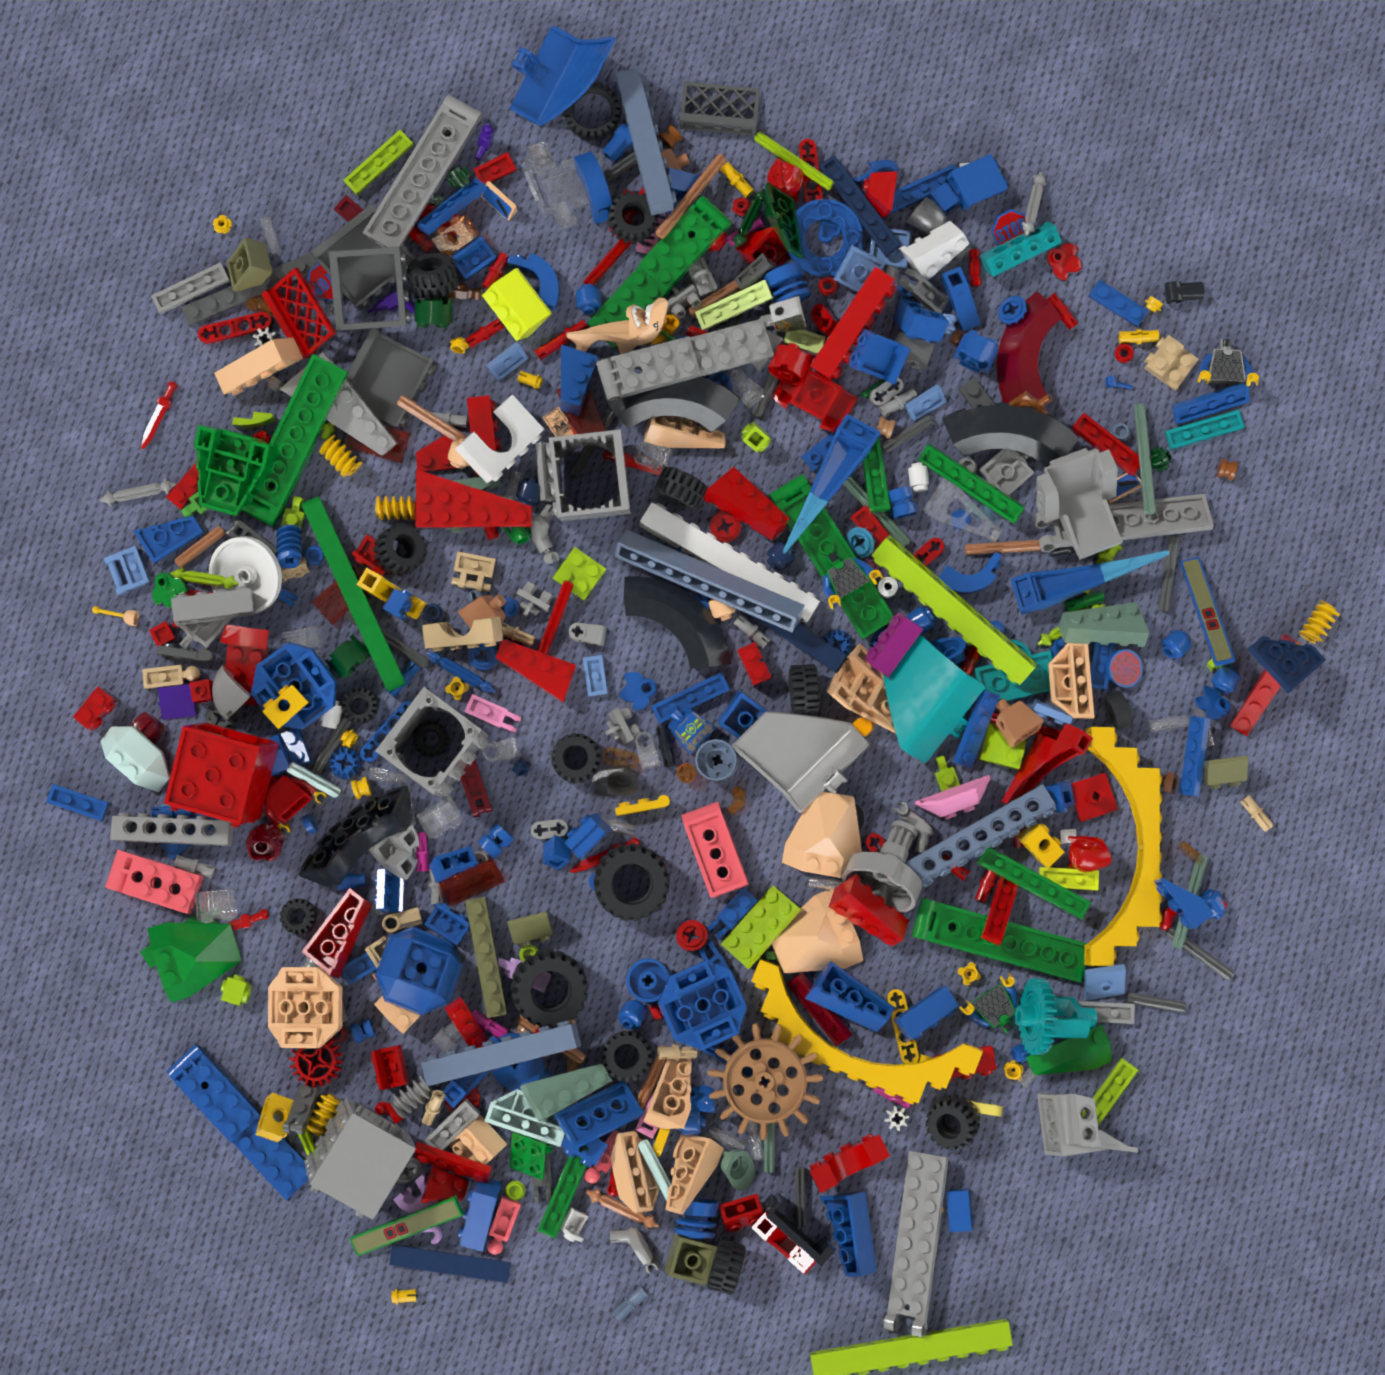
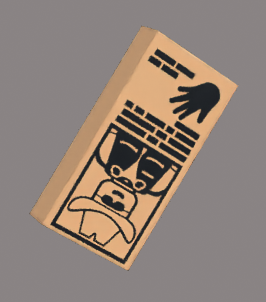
M559 407L543 417L555 437L577 434Z

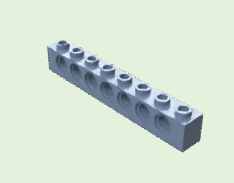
M1042 784L912 858L906 864L918 875L922 886L926 887L933 883V879L938 876L944 877L949 874L952 868L965 865L968 859L973 856H981L987 848L1000 845L1003 842L1002 840L1008 836L1010 838L1016 836L1022 828L1032 827L1037 823L1038 819L1051 816L1054 810H1056L1055 802ZM1031 805L1039 807L1034 812L1028 810ZM1013 815H1020L1021 819L1019 821H1012L1011 817ZM1001 824L1004 826V829L995 831L994 827ZM980 834L987 836L984 841L976 839ZM963 844L970 846L966 851H962L959 848ZM945 854H951L953 856L948 861L942 859V857ZM934 864L935 868L928 871L925 869L926 865Z

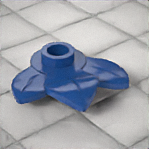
M638 672L624 674L628 685L621 690L619 697L625 701L633 702L634 710L644 709L648 705L649 699L657 692L656 683L651 679H645ZM645 685L651 686V690L649 692L644 691Z
M1203 686L1204 696L1195 698L1198 708L1206 711V716L1212 720H1218L1221 716H1226L1230 712V702L1226 698L1220 697L1219 693L1209 686Z
M703 1085L697 1088L691 1086L690 1094L693 1096H690V1116L696 1117L700 1111L708 1113L716 1111L715 1102L709 1097V1094L715 1091L713 1088Z

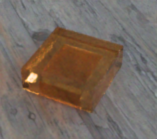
M1182 841L1176 846L1190 860H1194L1199 855L1186 841Z

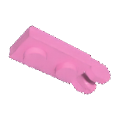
M474 694L471 695L464 711L494 726L505 728L514 733L517 730L514 726L503 723L505 717L508 716L512 720L519 722L522 719L508 712L507 709Z

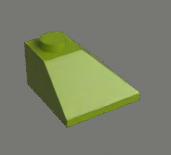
M989 722L979 760L1019 770L1025 751L1026 739L1011 748L997 725Z

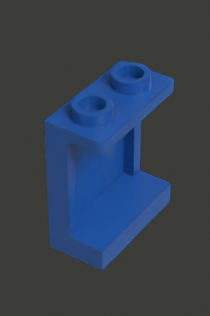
M992 154L952 170L946 177L953 192L960 200L959 205L962 211L968 210L972 205L992 196L1001 195L1008 189L1007 180L1002 176L999 164Z
M864 329L858 339V345L850 357L849 366L895 385L911 349L899 342Z

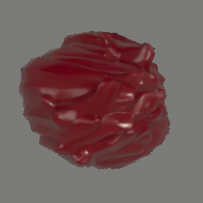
M269 822L265 825H257L254 829H251L246 840L249 858L255 861L262 859L273 861L279 857L282 852L284 833H280L281 830L277 825Z

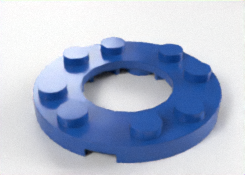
M817 199L804 204L796 211L803 258L800 259L789 251L788 253L792 261L798 262L805 273L816 277L835 276L851 245L862 249L863 231L856 214L845 204L832 199ZM822 219L830 220L837 224L843 235L841 248L837 253L829 257H819L813 254L807 247L805 240L806 231L809 226L815 221Z

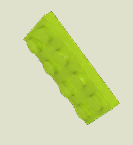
M772 885L721 945L746 968L750 969L801 909Z

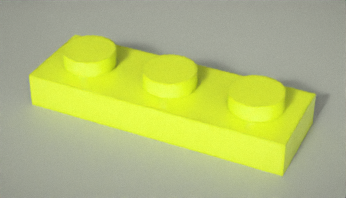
M1039 867L1040 875L1066 889L1098 890L1099 870L1082 872L1077 869Z

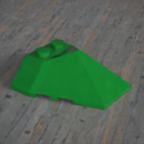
M198 425L194 450L197 453L196 469H198L199 475L198 492L200 506L237 516L267 465L271 445L259 438L231 430Z
M165 922L147 928L152 954L161 983L171 1003L191 997L242 962L231 923Z

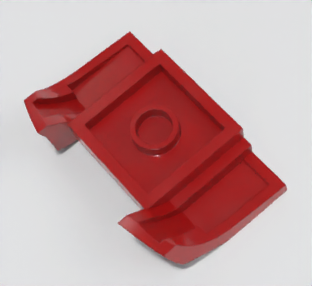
M810 369L802 385L790 384L791 380L785 379L784 382H779L773 394V399L784 409H787L788 405L791 404L823 421L819 428L836 432L846 414H850L858 400V397L845 391L842 386Z
M225 625L220 637L221 643L228 644L225 668L234 675L233 679L251 694L256 665L267 658L269 630ZM252 695L244 702L247 705L259 706Z

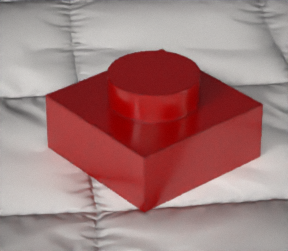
M167 621L149 630L157 647L158 645L164 646L176 639Z

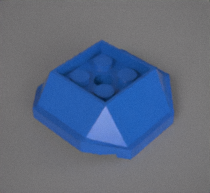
M288 642L256 665L251 695L262 710H264L263 705L271 698L273 700L277 699L280 696L278 692L285 685L289 687L293 685L295 687L294 681H298L300 689L297 690L309 703L283 726L304 729L335 707L337 680L313 648ZM281 700L279 702V709L281 711H287L290 708L289 701Z
M411 927L388 937L375 972V977L385 1002L422 1016L451 1001L463 964L449 941ZM417 965H421L424 968L423 974L417 972Z
M707 960L669 976L658 1001L673 1040L699 1050H705L739 1034L747 1009L731 970ZM701 999L706 1002V1008L702 1011L697 1007V1003Z

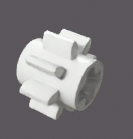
M266 327L265 331L258 328L260 334L253 335L254 338H257V342L254 345H264L263 339H260V336L262 337L267 334V338L272 340L276 332H269V327Z
M894 1106V1111L886 1110L889 1118H885L884 1121H890L889 1129L896 1126V1129L900 1131V1126L904 1125L907 1127L905 1119H908L909 1116L903 1115L904 1108L898 1111L896 1106ZM896 1113L902 1117L897 1124L892 1120Z

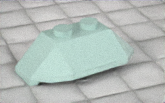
M112 726L102 738L101 745L105 758L134 784L160 792L170 779L164 753L134 726Z
M518 1089L492 1101L484 1121L561 1147L565 1135L554 1117L555 1114L538 1122L523 1092Z

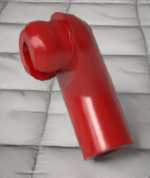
M1170 907L1161 912L1160 929L1164 931L1171 927L1174 916L1178 915Z

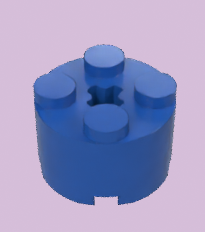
M970 330L969 333L963 335L953 357L955 360L958 358L960 360L959 364L977 373L980 370H985L984 373H988L999 351L997 347L998 342L992 338L987 339L980 336V333L975 330Z

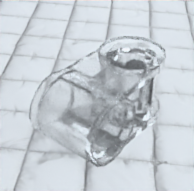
M641 442L638 444L633 458L639 465L662 472L664 467H669L668 462L673 451L667 447ZM641 451L645 452V453L647 454V456L641 455L640 452H641Z
M647 732L638 733L635 738V744L642 771L660 766L658 753L651 735ZM641 735H644L645 738L649 737L650 741L647 742V746L638 743Z
M509 738L487 744L483 749L484 759L488 762H496L521 757L518 738ZM489 748H493V751L497 750L493 758L490 755H486L489 752Z

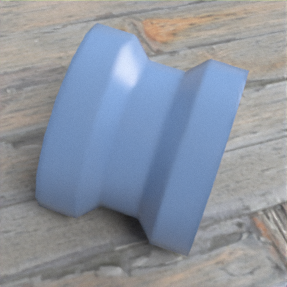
M943 314L949 321L944 333L954 334L956 331L954 324L957 321V316Z

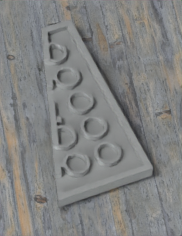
M325 352L319 355V357L333 363ZM306 367L281 387L280 390L292 397ZM345 379L326 420L381 456H384L398 444L349 381Z

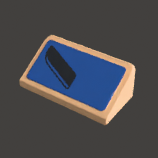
M487 181L485 185L488 190L482 193L481 197L504 218L510 220L517 213V206L490 181Z
M1126 473L1117 478L1116 497L1107 500L1108 505L1142 487L1141 480L1136 473L1133 476Z

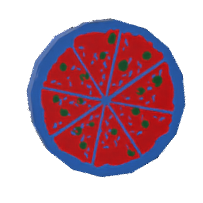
M1120 649L1114 651L1111 657L1108 658L1105 669L1107 677L1114 683L1113 685L1120 688L1133 687L1139 682L1143 666L1140 657L1133 650Z

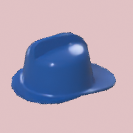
M938 638L930 642L956 665L966 660L964 653L966 642L963 638Z

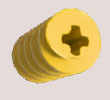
M333 435L323 443L319 453L325 455L324 458L330 460V464L335 466L337 471H341L340 475L342 477L350 476L360 468L362 461L355 463L357 456L355 455L350 458L349 456L352 451L344 452L347 446L343 445L340 447L341 440L334 441L336 435Z
M377 496L375 504L376 518L379 515L380 520H384L385 516H387L388 520H392L393 516H395L396 520H400L402 515L404 520H408L410 515L411 520H415L416 498L412 501L411 496H408L407 501H404L403 496H400L399 501H396L395 496H392L391 501H389L388 497L385 496L384 500L381 501L380 497Z
M1319 600L1320 604L1315 606L1316 611L1311 612L1312 617L1307 619L1308 624L1303 625L1304 630L1299 631V635L1313 644H1316V641L1323 642L1320 635L1327 636L1324 629L1332 628L1328 622L1335 623L1336 620L1332 616H1340L1333 606L1322 600Z
M328 1092L327 1096H320L324 1101L323 1103L316 1102L319 1110L313 1109L315 1116H311V1123L307 1126L309 1131L318 1136L321 1133L325 1134L327 1131L325 1127L330 1118L334 1119V1113H338L336 1108L341 1102L339 1098Z

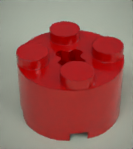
M779 344L769 363L768 371L775 378L783 382L785 379L791 380L790 384L802 385L814 357L799 350L800 347L797 344Z

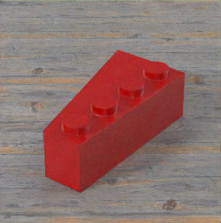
M734 466L707 489L703 499L708 503L711 502L718 506L719 510L732 514L736 520L747 523L751 526L750 528L770 540L775 539L785 530L790 519Z

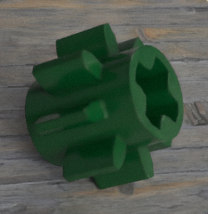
M457 165L448 172L450 177L447 181L453 188L457 186L458 189H461L470 182L468 177L471 173L465 166L461 168L460 165Z
M1157 447L1150 450L1152 454L1150 455L1151 467L1153 470L1157 468L1159 472L1170 468L1168 464L1172 462V456L1168 449L1163 450L1162 447Z

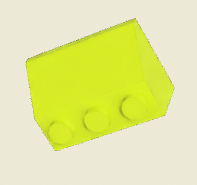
M515 268L493 283L482 295L516 341L531 336L552 314L518 268Z

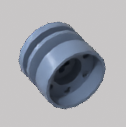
M714 739L700 746L696 752L695 762L702 776L709 780L722 781L734 775L738 769L739 757L731 744L723 740ZM721 755L723 763L716 766L713 758Z

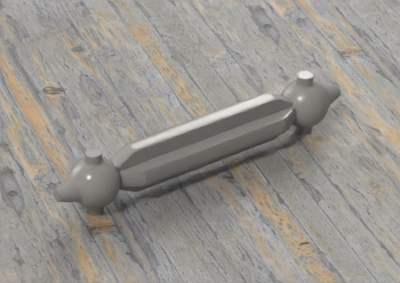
M1043 172L1033 176L1035 184L1032 187L1025 216L1026 222H1022L1025 236L1035 232L1033 223L1036 221L1043 186L1046 185Z
M163 479L164 481L161 484L152 483L119 490L114 494L106 491L104 497L99 500L100 502H105L108 506H112L114 501L123 502L159 494L161 491L169 494V491L176 486V483Z

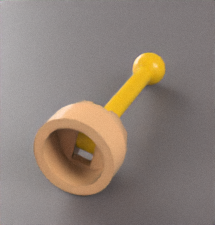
M98 606L92 608L94 614L103 613L122 617L126 624L131 626L137 625L140 615L139 611L128 610L122 614L103 610Z

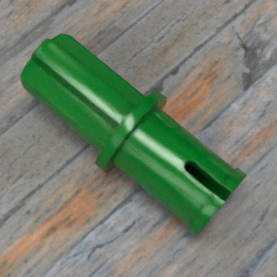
M1102 591L1085 596L1082 594L1079 598L1065 601V606L1074 605L1067 608V612L1083 608L1088 609L1089 606L1104 602L1105 598Z

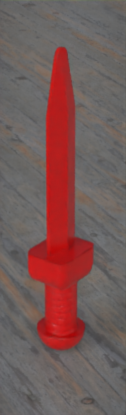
M173 381L167 383L168 388L164 396L159 397L156 401L158 406L144 433L141 449H145L153 439L166 410L172 406L170 399L175 389H178V385Z
M609 450L603 452L602 457L604 460L607 461L609 459L616 462V457H613ZM624 453L626 468L629 466L660 476L664 467L630 457V454Z
M633 837L631 841L623 845H629V843L640 845V840ZM613 844L612 848L581 861L570 869V873L584 871L600 863L599 860L609 850L617 848L620 844Z
M261 909V912L253 915L243 914L240 915L239 919L228 923H231L233 931L243 927L247 929L252 927L256 921L267 920L269 912L266 909Z

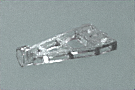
M943 478L923 509L925 513L940 522L987 537L994 543L1003 531V529L994 525L961 488ZM954 499L960 500L966 507V512L961 518L947 514V508ZM971 512H974L982 519L980 527L975 528L965 522ZM991 528H994V530H993V532L991 533V535H989V533H988L989 530H990Z

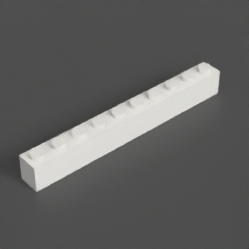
M653 502L650 504L640 520L639 527L675 548L681 546L682 552L687 555H694L695 559L804 604L805 607L800 621L807 625L820 602L817 600L818 597L811 592L805 593L794 582L788 583L777 572L771 573L762 563H754L745 553H737L728 543L724 542L722 544L717 541L713 534H705L700 531L696 524H688L683 521V517L679 514H671L666 511L667 508L662 504H654Z

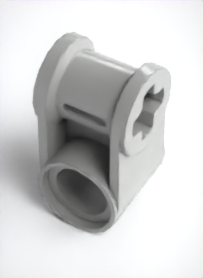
M573 623L569 628V636L576 642L604 646L607 627L596 624ZM576 627H579L580 631L583 632V634H579V637H575V633L572 632V630H576Z

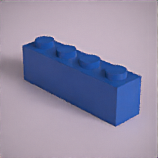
M847 1192L820 1196L822 1203H826L828 1210L826 1216L828 1221L831 1220L834 1229L832 1233L833 1238L839 1244L840 1249L838 1253L846 1277H862L877 1272L866 1192Z

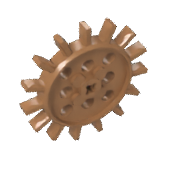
M754 1023L752 1026L754 1040L745 1043L740 1034L732 1037L738 1046V1049L733 1054L719 1047L716 1049L715 1053L728 1062L724 1071L718 1069L708 1070L707 1075L723 1078L724 1089L715 1090L710 1093L709 1097L710 1099H717L726 1096L731 1106L722 1112L720 1118L722 1120L726 1119L734 1111L741 1115L743 1121L739 1125V1134L742 1135L747 1129L749 1121L760 1123V1138L765 1140L768 1135L767 1125L778 1122L782 1134L786 1137L790 1132L785 1119L790 1115L794 1114L804 1124L809 1121L806 1114L798 1107L803 1100L809 1101L812 1104L820 1103L821 1099L818 1096L809 1094L806 1091L808 1082H820L824 1079V1076L822 1074H807L804 1064L813 1061L818 1055L816 1052H812L801 1058L794 1050L802 1040L803 1036L801 1034L795 1036L791 1044L787 1045L779 1041L782 1024L776 1025L773 1031V1038L770 1039L762 1038L759 1024ZM757 1048L761 1051L762 1056L760 1059L752 1057V1049ZM770 1058H777L780 1062L779 1067H771L769 1065ZM744 1067L752 1068L753 1075L751 1077H746L743 1074ZM788 1067H795L798 1071L797 1076L790 1077L787 1074ZM763 1076L766 1079H770L767 1086L765 1083H761ZM740 1084L744 1087L742 1095L735 1093V1085ZM779 1085H786L789 1088V1093L786 1095L780 1094L778 1091ZM755 1093L762 1096V1102L759 1104L752 1101V1095ZM773 1102L778 1103L780 1106V1111L777 1113L770 1110V1104Z

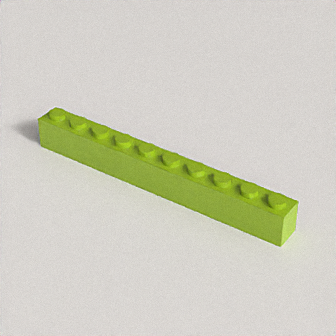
M889 535L871 555L874 557V562L880 567L884 566L889 570L888 574L895 580L899 579L908 592H914L923 605H929L933 609L932 612L938 618L945 619L950 629L961 633L965 642L977 647V652L981 656L988 657L993 661L992 665L999 671L1003 670L1012 683L1016 684L1017 682L1020 685L1036 668L1038 664L892 536Z
M1000 1319L926 1332L923 1338L907 1335L810 1352L813 1375H850L857 1372L858 1375H865L874 1369L882 1372L890 1370L892 1366L906 1368L910 1366L909 1363L917 1362L918 1365L928 1364L929 1360L946 1361L949 1360L950 1356L956 1355L957 1358H964L973 1352L981 1355L989 1353L988 1350L991 1349L1005 1351L1008 1350V1346H1013L1009 1321L1007 1319Z

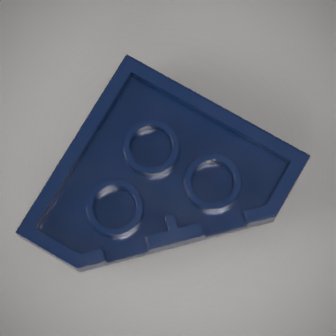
M1262 636L1247 649L1288 694L1326 661L1313 645H1297L1295 642L1282 639L1279 641L1270 640V637Z

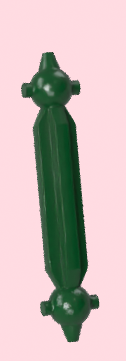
M764 188L753 196L754 200L738 230V234L732 238L735 248L747 241L745 237L748 235L762 207V202L765 200Z

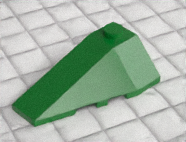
M1099 1024L1094 1028H1090L1087 1038H1065L1052 1044V1047L1045 1054L1029 1055L1026 1057V1060L1033 1075L1095 1070L1111 1062L1110 1041L1103 1025Z

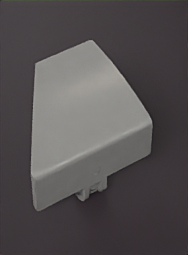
M766 711L732 745V748L780 790L796 811L802 813L826 788L835 794L837 792L836 789L843 782L846 783L848 781L842 772L869 746V743L858 729L849 722L809 715Z

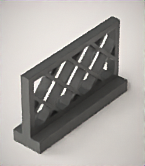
M684 82L679 129L755 136L760 88ZM687 88H695L699 93L691 98L687 94ZM709 90H715L718 94L712 100L705 94ZM727 92H734L737 97L729 101L724 95ZM747 93L756 94L755 99L750 103L743 98ZM702 96L707 103L700 108L695 101ZM722 98L726 105L719 110L714 102ZM738 100H741L745 105L740 111L733 106ZM690 104L697 109L693 114L685 113V108ZM711 106L716 112L713 115H706L704 110ZM730 107L735 114L732 117H726L722 112ZM749 109L754 116L753 119H745L741 114Z

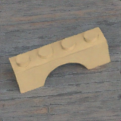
M500 617L474 620L470 631L465 636L454 631L449 622L422 625L425 649L433 648V651L445 650L444 647L450 646V650L462 649L461 645H467V648L479 647L480 643H484V647L496 646L497 641L503 640Z

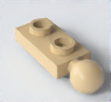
M183 665L142 669L144 689L184 685V678L189 681H196L200 677V670L196 666H189L185 671H183Z

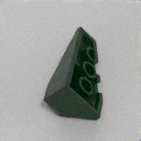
M767 182L765 184L764 200L765 215L787 251L801 259L803 258L795 201L792 197Z

